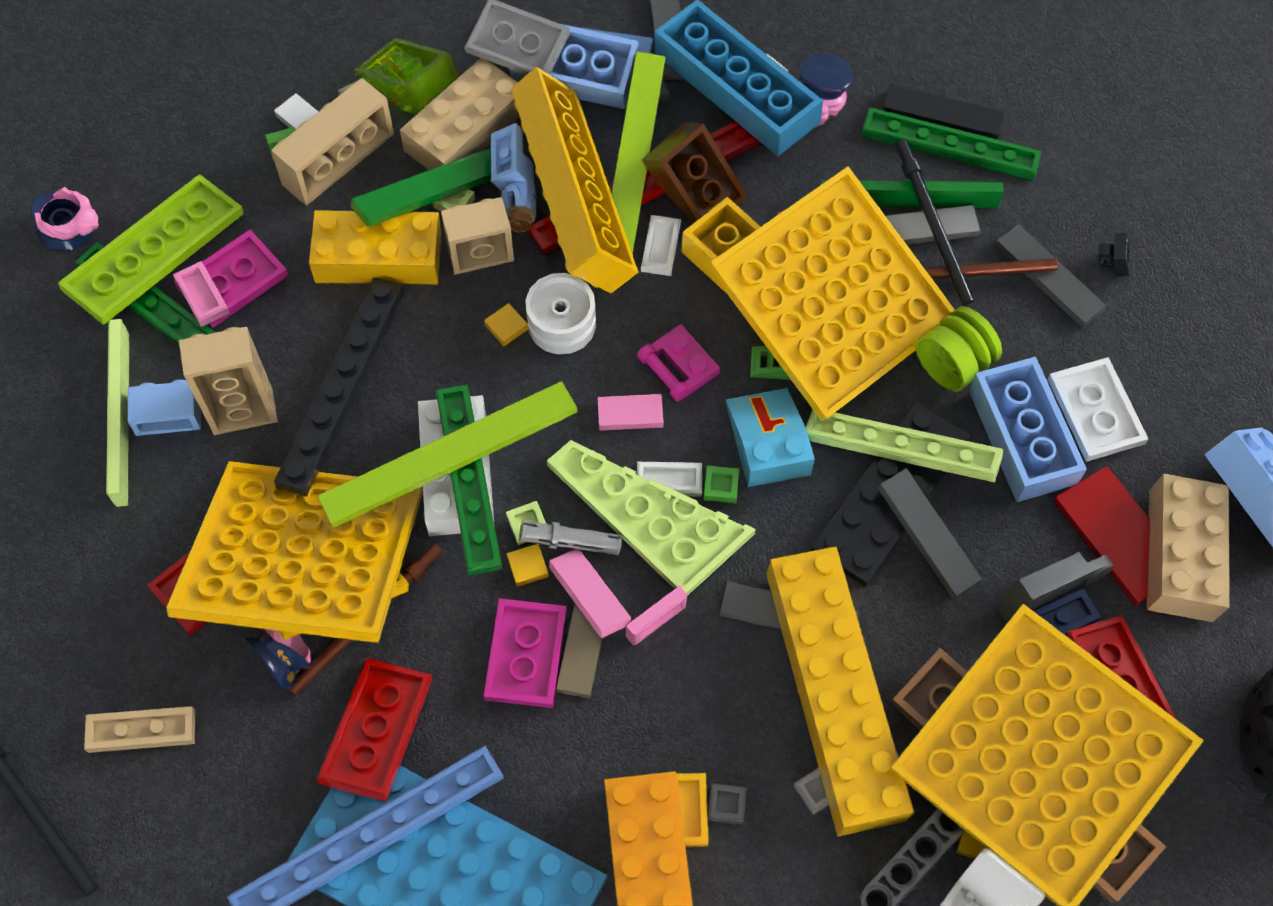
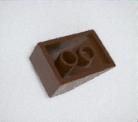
M684 122L642 159L658 186L693 224L726 197L737 206L748 197L703 123Z

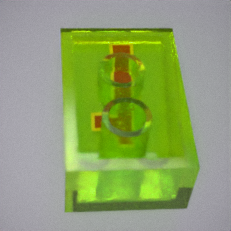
M399 38L391 40L354 70L359 78H364L366 82L400 109L416 115L459 78L448 52Z

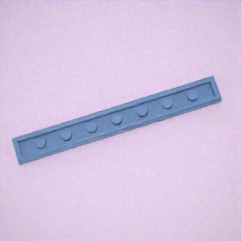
M485 745L227 896L231 906H289L504 778L503 774Z

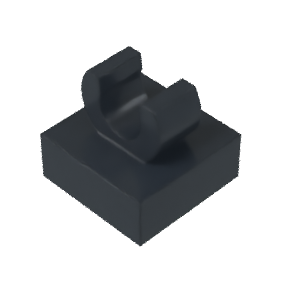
M1116 233L1114 245H1099L1098 256L1101 257L1100 266L1110 267L1114 265L1116 276H1129L1130 244L1128 233Z

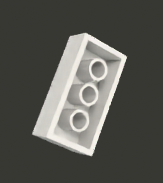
M483 395L470 396L476 422L486 417ZM437 400L418 401L420 447L444 436ZM489 455L482 458L494 521ZM449 473L423 486L425 524L429 536L461 533L451 475Z

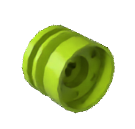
M963 306L953 310L949 316L940 321L939 325L928 330L917 339L915 345L917 357L928 375L937 384L953 392L963 390L973 381L975 373L987 370L1002 355L1001 341L991 324L980 313Z

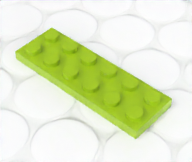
M199 174L59 281V287L61 291L104 325L244 214L243 208Z

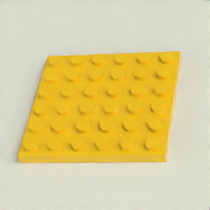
M849 167L843 169L707 265L708 269L821 421L830 417L916 351L917 339L931 328L939 325L943 318L949 316L955 310Z
M229 461L166 607L168 617L378 643L422 498V486L333 528L318 495L342 485L357 476L318 472L306 497L276 489L274 480L281 467Z
M1022 604L890 770L982 845L991 849L1035 884L1057 906H1078L1204 740L1026 605Z

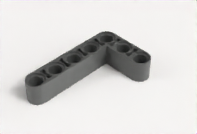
M937 809L864 888L859 899V906H867L866 898L872 894L883 897L886 906H898L965 833V830L959 825L956 831L949 832L944 830L940 825L939 819L947 815ZM919 842L929 843L933 847L934 855L930 858L921 857L916 852L915 845ZM895 868L905 869L910 875V882L904 885L897 884L891 877V871Z

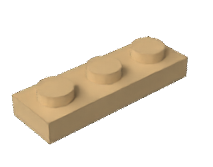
M192 706L86 715L84 749L88 753L195 744V709Z

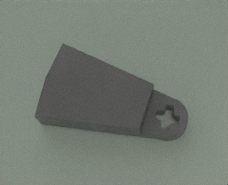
M1080 552L1019 579L1001 599L996 610L1007 624L1022 604L1032 611L1039 609L1084 584L1090 585L1113 570L1115 566L1107 555L1087 563Z

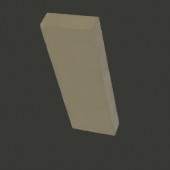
M576 604L573 609L556 691L557 693L590 699L603 638H600Z

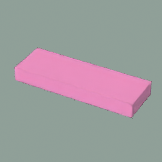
M574 549L549 560L550 570L600 638L625 628L631 622L630 615L580 550Z

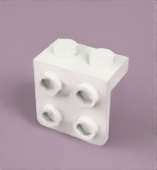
M984 848L954 884L940 906H1039L1045 898V893L991 849Z

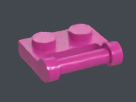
M682 324L654 343L643 346L636 355L643 364L647 363L671 390L670 395L676 402L683 400L720 374V367ZM662 353L686 381L680 382L657 356Z

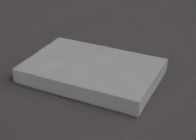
M488 0L464 48L469 54L527 75L535 67L550 75L570 35V28L503 2Z

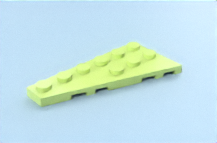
M572 440L547 460V466L617 534H621V538L674 589L681 586L687 596L755 534V528L746 524L744 526L728 519V515L719 511L716 513L699 505L698 501L653 479L649 481L637 475L636 471L626 466L622 468L606 460L605 456Z

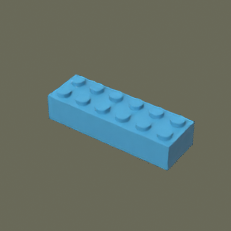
M699 0L694 1L655 30V55L665 56V63L777 156H780L820 124L823 100Z

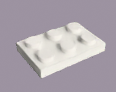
M1109 357L1049 375L1047 379L1086 462L1146 444L1148 437Z

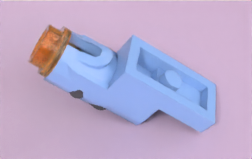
M514 123L491 134V182L502 191V199L511 230L514 232H526L531 229L536 218L537 198L534 184V165L523 154V130L518 124Z

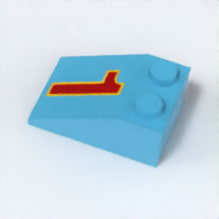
M788 388L726 399L725 403L747 487L811 476L815 458L807 430Z

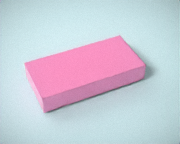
M202 261L173 274L201 327L230 314L228 307Z
M662 395L598 397L599 431L663 428Z
M678 586L626 625V637L632 645L640 643L686 608L687 594L681 586Z

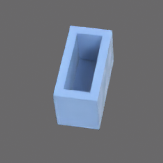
M175 380L172 383L165 384L143 383L139 386L128 387V423L136 436L201 430V409L186 380Z

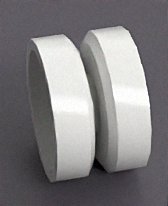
M554 273L539 279L529 289L526 297V313L529 334L534 343L544 351L557 355L571 354L584 348L592 339L596 329L595 300L589 285L581 278L573 277L571 274Z

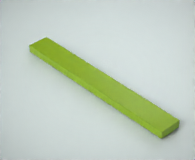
M636 51L612 188V197L632 255L647 167L642 159L650 153L666 58L665 56Z
M561 381L318 495V498L332 527L335 528L577 413V407Z

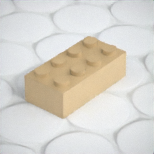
M480 58L400 129L404 151L428 170L483 151L491 144L492 133L512 125L520 117L519 112L514 106L515 100L511 90L518 82L489 61Z
M361 78L353 85L348 86L331 103L325 104L321 111L311 119L304 121L286 139L280 140L271 152L282 186L307 206L393 136L394 131L387 98Z
M230 327L222 332L207 335L196 334L188 339L179 340L184 377L214 435L278 422L273 389L247 327Z
M1163 474L1149 490L1148 517L1150 519L1147 610L1214 622L1229 608V487L1218 483Z

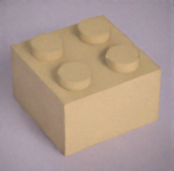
M502 197L483 199L480 202L464 206L456 205L441 211L446 244L455 275L514 261L511 227Z

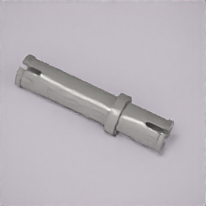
M522 520L519 531L520 542L540 543L548 545V548L556 549L558 546L618 556L622 543L621 534L560 526L559 522L543 524Z

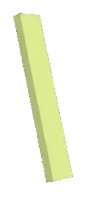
M121 319L108 322L106 493L116 507L128 506L129 333Z
M812 409L806 425L811 442L990 482H995L1003 458V449L839 413H834L824 421H821Z

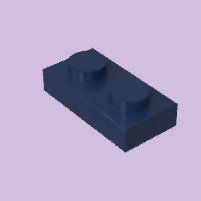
M1084 588L1034 610L1036 614L1063 634L1070 630L1094 624L1101 618Z

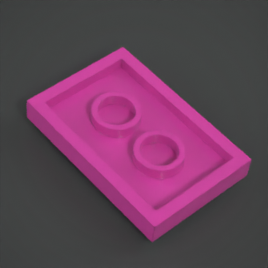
M251 229L202 262L230 314L209 323V325L214 328L289 276L287 269ZM174 280V283H175L176 287H177L178 290L182 293V291H181V289L179 288V286H178L176 280Z
M499 598L484 690L485 701L553 708L567 606Z

